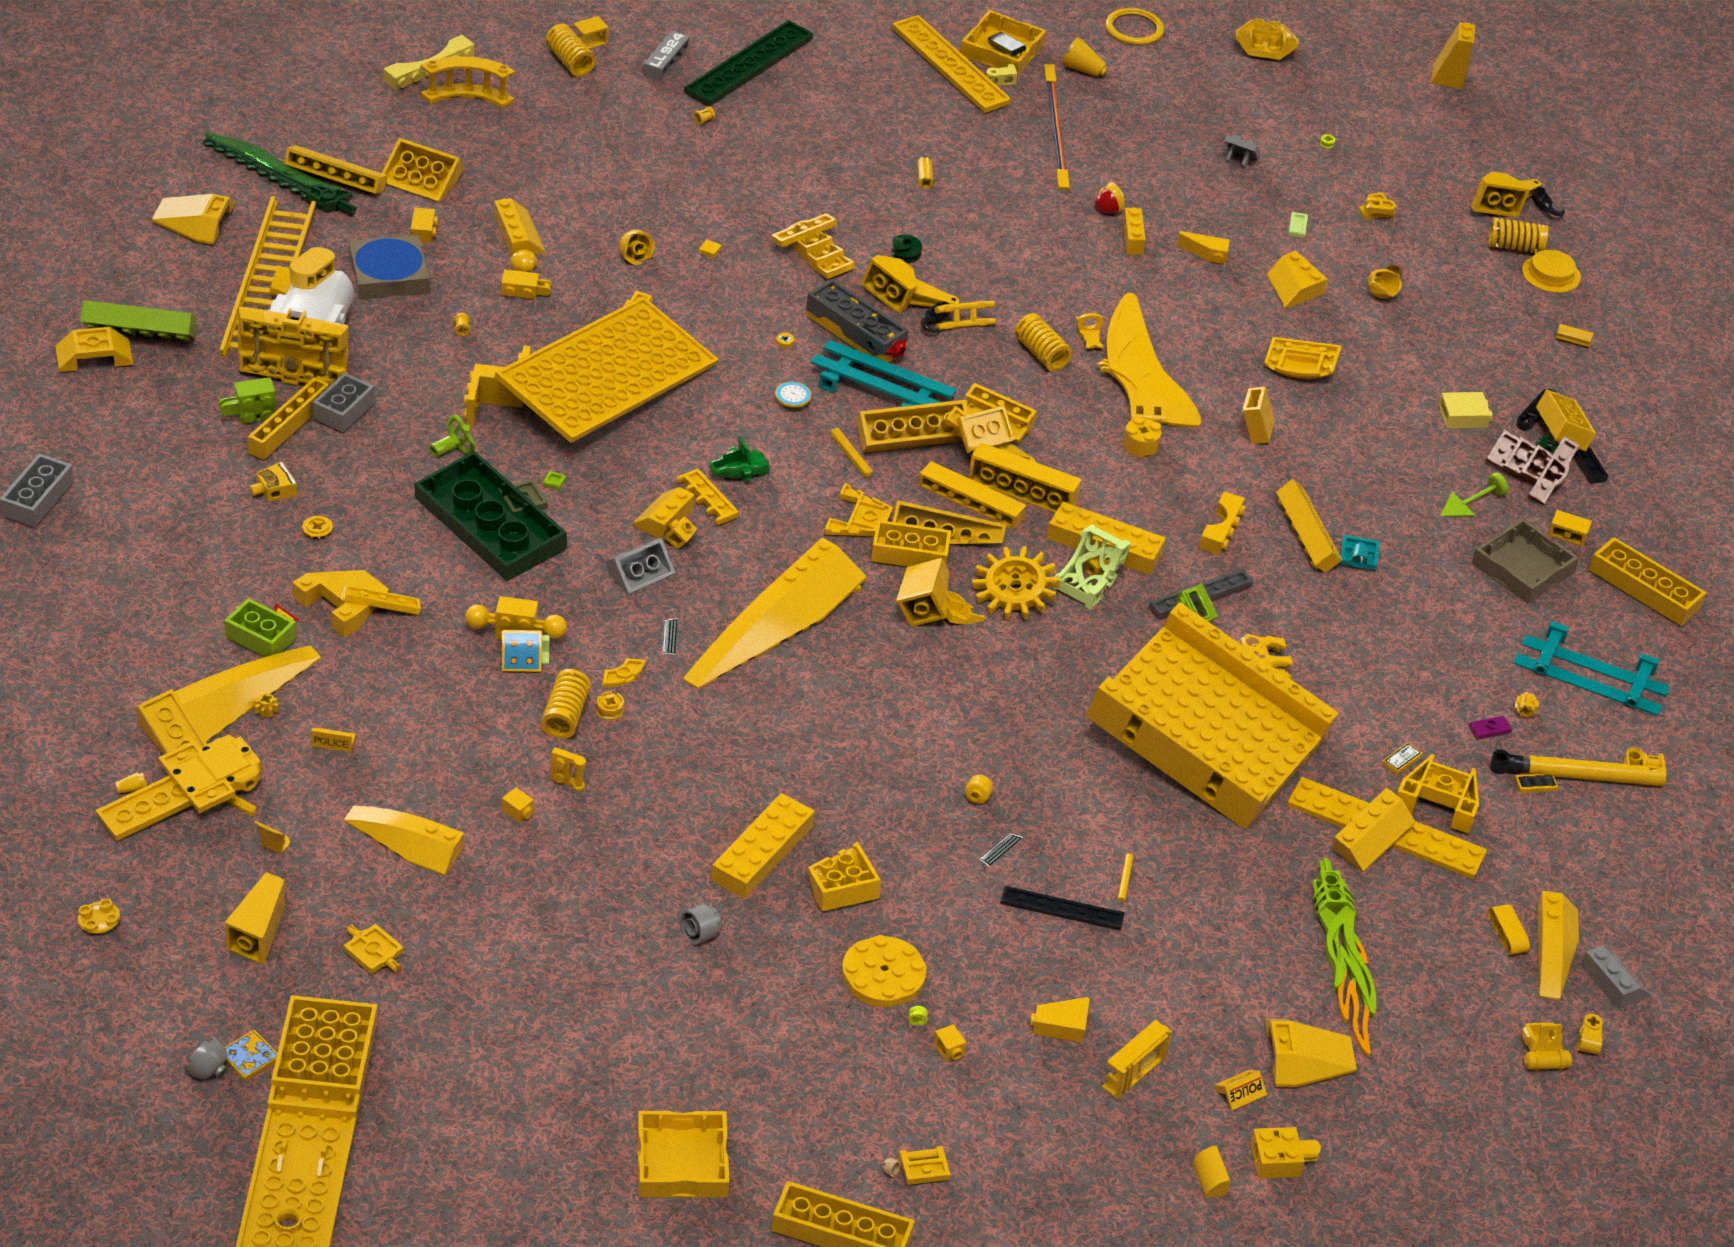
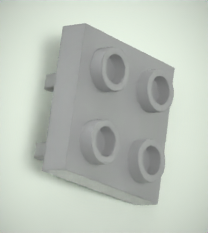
M1226 135L1224 141L1229 150L1226 158L1227 162H1231L1235 152L1245 155L1242 162V167L1244 168L1247 166L1250 158L1256 160L1260 158V151L1254 141L1241 140L1237 135Z

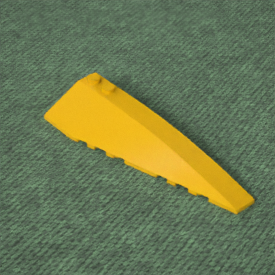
M311 645L277 653L202 679L175 691V694L207 743L211 737L221 733L226 726L236 722L237 718L241 715H245L255 708L254 699L259 700L261 694H271L274 691H278L286 682L293 680L301 671L304 672L320 660L321 656ZM137 710L138 725L165 755Z

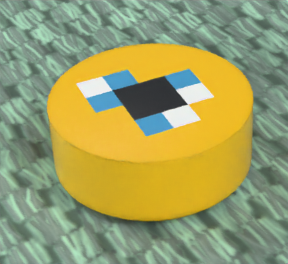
M780 333L777 336L776 344L781 348H791L794 345V337L789 333Z

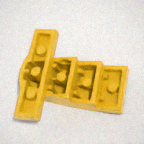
M827 213L810 220L797 222L788 229L771 235L772 242L780 247H786L791 244L797 253L826 279L855 268V262L844 256V249L833 244V237L822 232L837 226V219Z

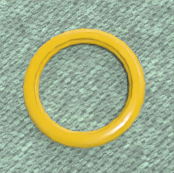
M1119 9L1112 12L1105 21L1108 33L1113 38L1126 44H1151L1158 41L1164 34L1162 21L1156 15L1143 9ZM1123 15H1139L1151 20L1156 25L1157 30L1155 34L1149 37H1129L1119 33L1113 27V21Z

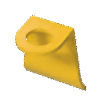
M254 821L259 829L262 846L282 854L290 843L289 838L271 827Z

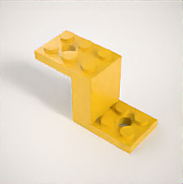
M523 346L522 353L519 352L518 360L531 354V346ZM475 364L474 371H470L469 382L471 383H467L466 392L468 395L465 394L464 405L467 407L464 409V419H467L469 426L474 427L479 403L523 408L524 402L494 378L495 372L504 367Z

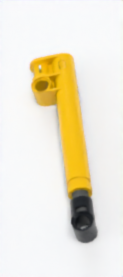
M1629 748L1626 751L1623 764L1544 756L1537 757L1533 755L1524 758L1523 755H1512L1505 750L1497 749L1493 752L1489 765L1490 770L1496 774H1503L1505 772L1522 773V771H1527V774L1553 775L1559 778L1664 787L1666 782L1664 755L1662 753H1659L1658 756L1647 755V753H1643L1638 748Z

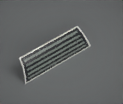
M678 618L665 621L663 654L675 655Z
M1009 834L979 860L991 866L1023 837Z

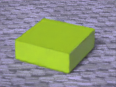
M549 471L542 482V486L560 491L567 476Z

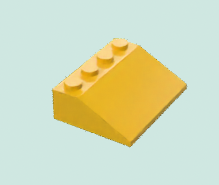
M399 138L382 174L388 175L386 185L440 202L458 181L464 166L459 157Z

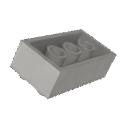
M38 454L0 498L1 516L36 527L74 482L72 464Z

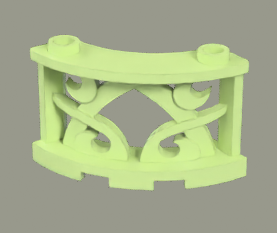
M1094 524L1083 529L1080 543L1065 568L1055 576L1059 577L1060 587L1053 588L1055 591L1059 590L1085 603V607L1090 610L1104 597V590L1107 587L1111 588L1118 576L1115 572L1118 570L1120 563L1124 564L1131 546V542L1127 540L1122 541L1097 528ZM1093 535L1103 539L1101 548H1099L1097 540L1094 545H1090ZM1107 542L1115 545L1116 547H1107ZM1099 557V563L1104 574L1093 575L1084 579L1083 563ZM1104 557H1105L1106 561H1107L1108 559L1111 560L1108 565H1105V564H1104ZM1068 579H1073L1072 582H1069L1070 585L1066 583ZM1097 580V584L1095 586L1092 585V581Z

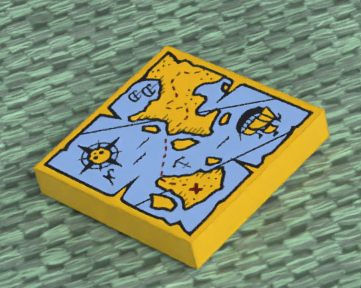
M255 1030L225 1047L227 1051L225 1062L244 1082L276 1062L277 1052Z

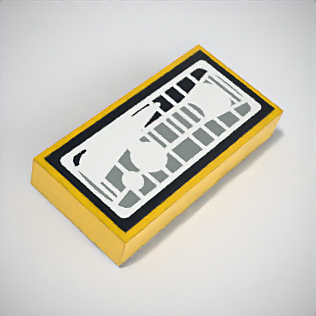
M1407 742L1385 758L1382 765L1395 775H1398L1419 760L1423 753Z

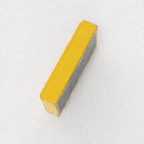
M1526 774L1515 775L1514 778L1519 793L1557 791L1558 789L1553 775Z

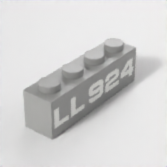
M673 30L668 36L666 35L663 42L658 44L657 49L643 62V76L662 81L689 49L690 36Z

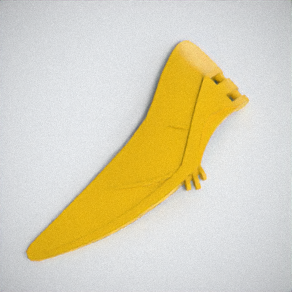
M1133 293L1125 294L1116 307L1109 324L1106 340V359L1098 362L1097 367L1100 368L1101 372L1112 375L1123 386L1129 399L1130 421L1134 420L1136 416H1142L1144 419L1170 426L1200 427L1201 416L1187 393L1164 371L1156 357L1137 296Z

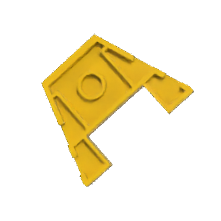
M844 483L839 499L856 503L848 523L829 518L824 534L874 536L877 520L889 521L893 507L874 497L870 499L861 490L855 491L851 489V485Z

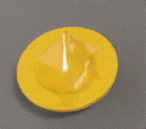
M1557 250L1539 251L1533 257L1527 258L1522 267L1523 276L1531 285L1548 292L1563 293L1571 291L1579 285L1581 280L1580 272L1576 268L1574 260L1569 255Z

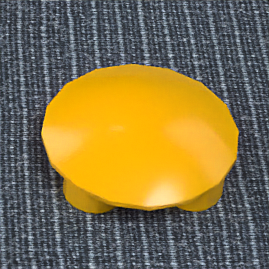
M102 899L100 902L82 905L79 908L78 925L88 933H105L113 929L120 920V911L112 904L110 899Z

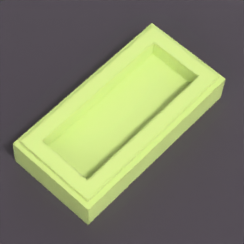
M1291 213L1288 236L1305 238L1308 214Z

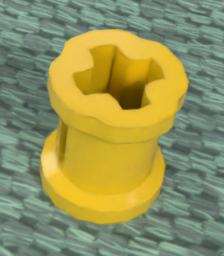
M709 106L705 107L702 111H695L693 113L694 121L702 125L705 121L714 120L715 113L713 108Z
M458 313L454 317V323L456 324L455 333L458 336L469 335L471 332L470 318L465 313Z

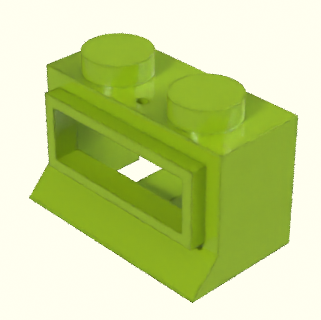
M1202 583L1178 594L1176 597L1177 604L1181 602L1198 614L1190 598L1196 595L1200 602L1198 609L1200 611L1203 610L1206 615L1202 618L1212 624L1218 617Z

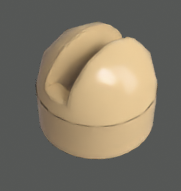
M894 1158L884 1160L886 1164L882 1166L883 1172L891 1177H895L900 1171L901 1162Z

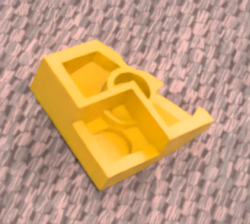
M948 591L946 618L949 622L967 625L983 622L986 619L983 615L972 613L971 611L974 607L967 603L959 594Z

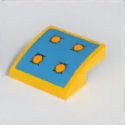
M502 630V671L541 672L542 630Z

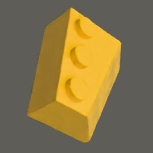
M1297 251L1283 255L1266 275L1272 287L1276 290L1279 300L1281 299L1284 309L1325 294L1328 281L1322 273Z
M858 842L852 844V848L848 850L842 849L838 851V855L833 858L827 857L808 867L814 899L821 911L880 898L881 879Z

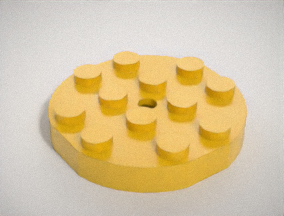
M878 935L858 941L849 948L843 959V981L854 997L869 1005L894 1007L910 1002L919 995L925 984V962L913 945L898 938Z

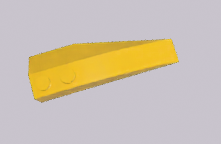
M897 500L892 521L951 530L950 544L1003 543L1006 524Z
M353 806L344 818L345 822L362 833L368 834L376 842L387 846L393 853L396 852L401 855L407 862L444 876L464 849L463 832L412 814L376 807Z
M1542 890L1537 905L1539 997L1560 1000L1579 942L1578 909L1563 893Z

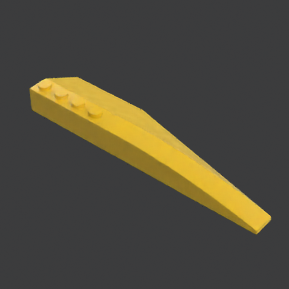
M821 538L726 628L684 676L683 680L699 689L718 679V676L721 674H728L739 664L742 666L748 663V659L752 657L757 658L780 645L782 640L791 639L798 631L807 630L811 624H817L825 619L867 579V576L837 545Z

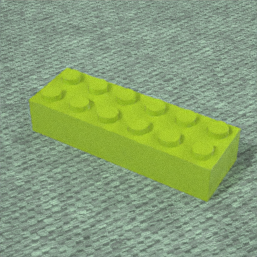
M83 300L80 322L84 323L85 327L89 329L111 327L117 332L119 329L126 334L136 335V332H139L143 336L154 337V334H157L161 338L172 339V336H175L179 340L190 341V338L195 339L198 317L186 312Z

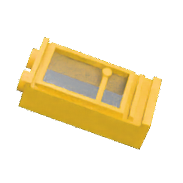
M1155 1019L1107 1061V1065L1117 1071L1115 1075L1108 1073L1106 1075L1108 1081L1102 1085V1088L1117 1099L1122 1097V1092L1126 1093L1127 1089H1131L1166 1058L1172 1031Z

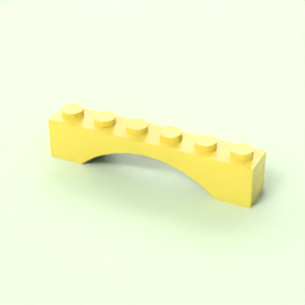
M460 35L449 40L444 50L432 58L412 63H395L383 68V81L395 91L429 76V73L420 68L421 64L429 60L455 56L474 57V43L465 36Z

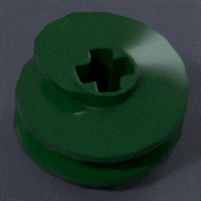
M906 234L893 238L891 247L893 258H899L905 263H912L921 257L922 243L919 239Z

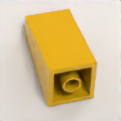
M1459 22L1433 64L1431 84L1463 89L1474 44L1475 25Z
M942 558L906 568L897 596V603L910 626L944 619L947 616L949 570Z
M266 872L225 921L227 950L262 965L266 962L285 909L284 879Z

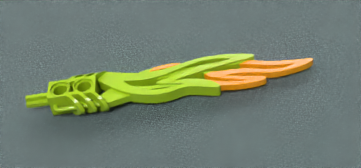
M1323 858V860L1318 861L1320 868L1318 879L1313 880L1315 892L1313 902L1315 903V910H1318L1316 916L1327 933L1325 954L1334 971L1333 993L1337 992L1340 1015L1346 1024L1349 1019V1000L1351 999L1353 1008L1352 1032L1362 1053L1369 1057L1371 1050L1368 1037V1018L1373 1019L1376 1013L1375 986L1367 968L1368 960L1359 938L1354 933V920L1357 917L1353 895L1347 887L1345 880L1341 878L1340 870H1332L1330 860ZM1340 930H1342V941L1344 947L1342 945H1339ZM1347 973H1348L1349 977L1351 978V981L1349 982L1348 987H1347L1346 998H1345V1005H1344V1004H1343V989H1344V984H1345L1346 976H1347ZM1357 992L1364 1006L1361 1025L1362 1037L1359 1033L1357 1022L1359 1014V1000Z

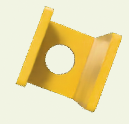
M599 16L574 23V26L583 35L579 38L587 48L590 49L608 44L609 27Z

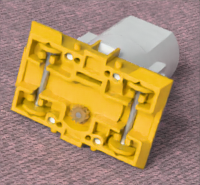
M335 270L330 277L314 289H300L291 284L286 295L278 294L276 299L272 301L270 310L239 307V370L241 372L273 377V379L281 378L282 383L299 385L300 382L306 385L314 377L331 385L343 373H347L348 325L344 323L346 314L354 299L353 285L348 276L342 271Z

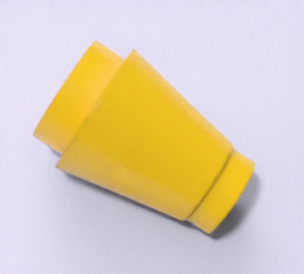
M138 772L115 782L118 794L133 793L147 786L144 773L138 774Z

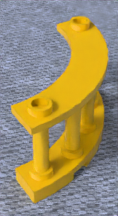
M469 56L445 57L429 60L420 65V68L429 73V88L420 92V96L430 104L450 99L453 96L474 99L475 97L482 98L484 101L495 104L500 108H504L515 101V98L506 93V80L515 74V71L507 65L484 58ZM453 69H465V84H453ZM472 69L484 72V86L472 84ZM446 71V84L436 86V73ZM491 74L500 78V90L490 86Z

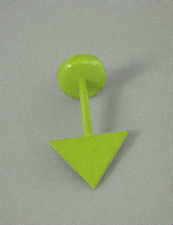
M1498 472L1491 474L1488 478L1489 487L1464 501L1452 491L1440 516L1474 517L1475 514L1466 504L1490 491L1499 497L1507 495L1509 488L1506 479Z

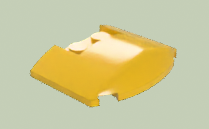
M1273 337L1264 365L1287 377L1317 379L1334 374L1342 346Z

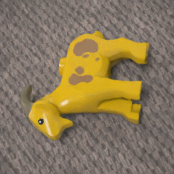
M1250 634L1241 638L1240 644L1292 679L1288 671L1277 668L1278 666H1292L1291 656H1272L1268 652V650L1275 652L1285 650L1286 643L1284 638L1269 635L1259 637Z

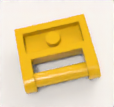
M554 747L551 752L550 779L559 784L563 783L572 786L575 791H583L585 789L583 774L586 759L580 755ZM573 764L576 768L575 778L572 777Z
M943 1146L907 1152L906 1150L899 1151L898 1156L907 1185L950 1180L951 1174Z

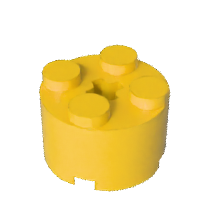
M1142 416L1134 417V420L1128 422L1125 429L1123 445L1126 451L1137 457L1156 454L1161 439V424L1144 419Z

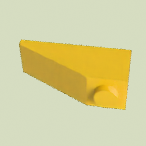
M1180 231L1177 246L1207 261L1226 264L1230 240Z

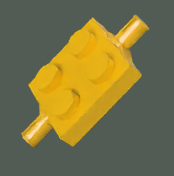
M352 924L347 927L346 931L353 938L343 945V951L371 975L385 966L390 967L395 973L400 970L401 965L394 959L404 953V947L377 924L362 931H359Z

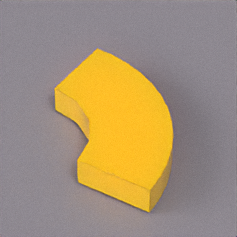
M626 658L624 664L620 667L604 670L602 687H618L634 681L643 672L646 660Z

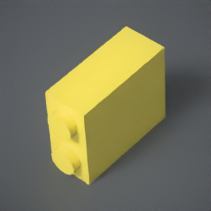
M1483 392L1441 394L1439 407L1447 428H1488L1489 422L1492 421V412L1489 411L1488 400L1485 399Z

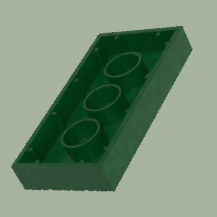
M476 451L468 453L414 483L415 499L506 581L517 577L567 549V532ZM507 495L514 508L521 507L523 511L513 514L503 496Z

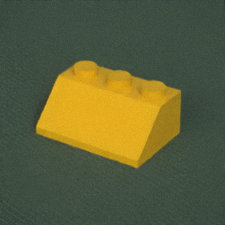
M681 487L662 493L632 523V526L664 540V536L670 530L668 527L670 523L675 519H681L683 516L687 517L694 510L695 494Z

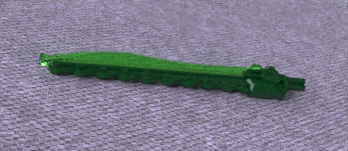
M205 131L206 139L203 141L205 146H212L215 151L224 152L226 157L235 158L237 163L246 164L248 169H255L258 174L267 175L269 180L278 181L280 186L289 187L291 192L300 193V196L305 198L310 204L312 201H316V207L324 210L326 213L336 212L341 209L351 215L355 214L357 207L346 202L349 198L353 197L352 192L340 190L339 186L329 185L284 164V162L259 146L236 138Z

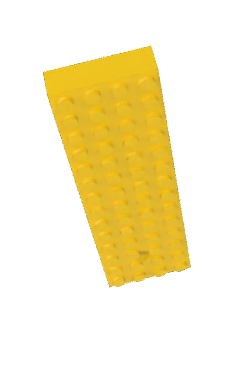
M291 995L271 1079L272 1086L268 1098L267 1114L236 1247L331 1246L378 1022L377 1004ZM285 1219H293L296 1225L283 1227L280 1223L285 1221Z

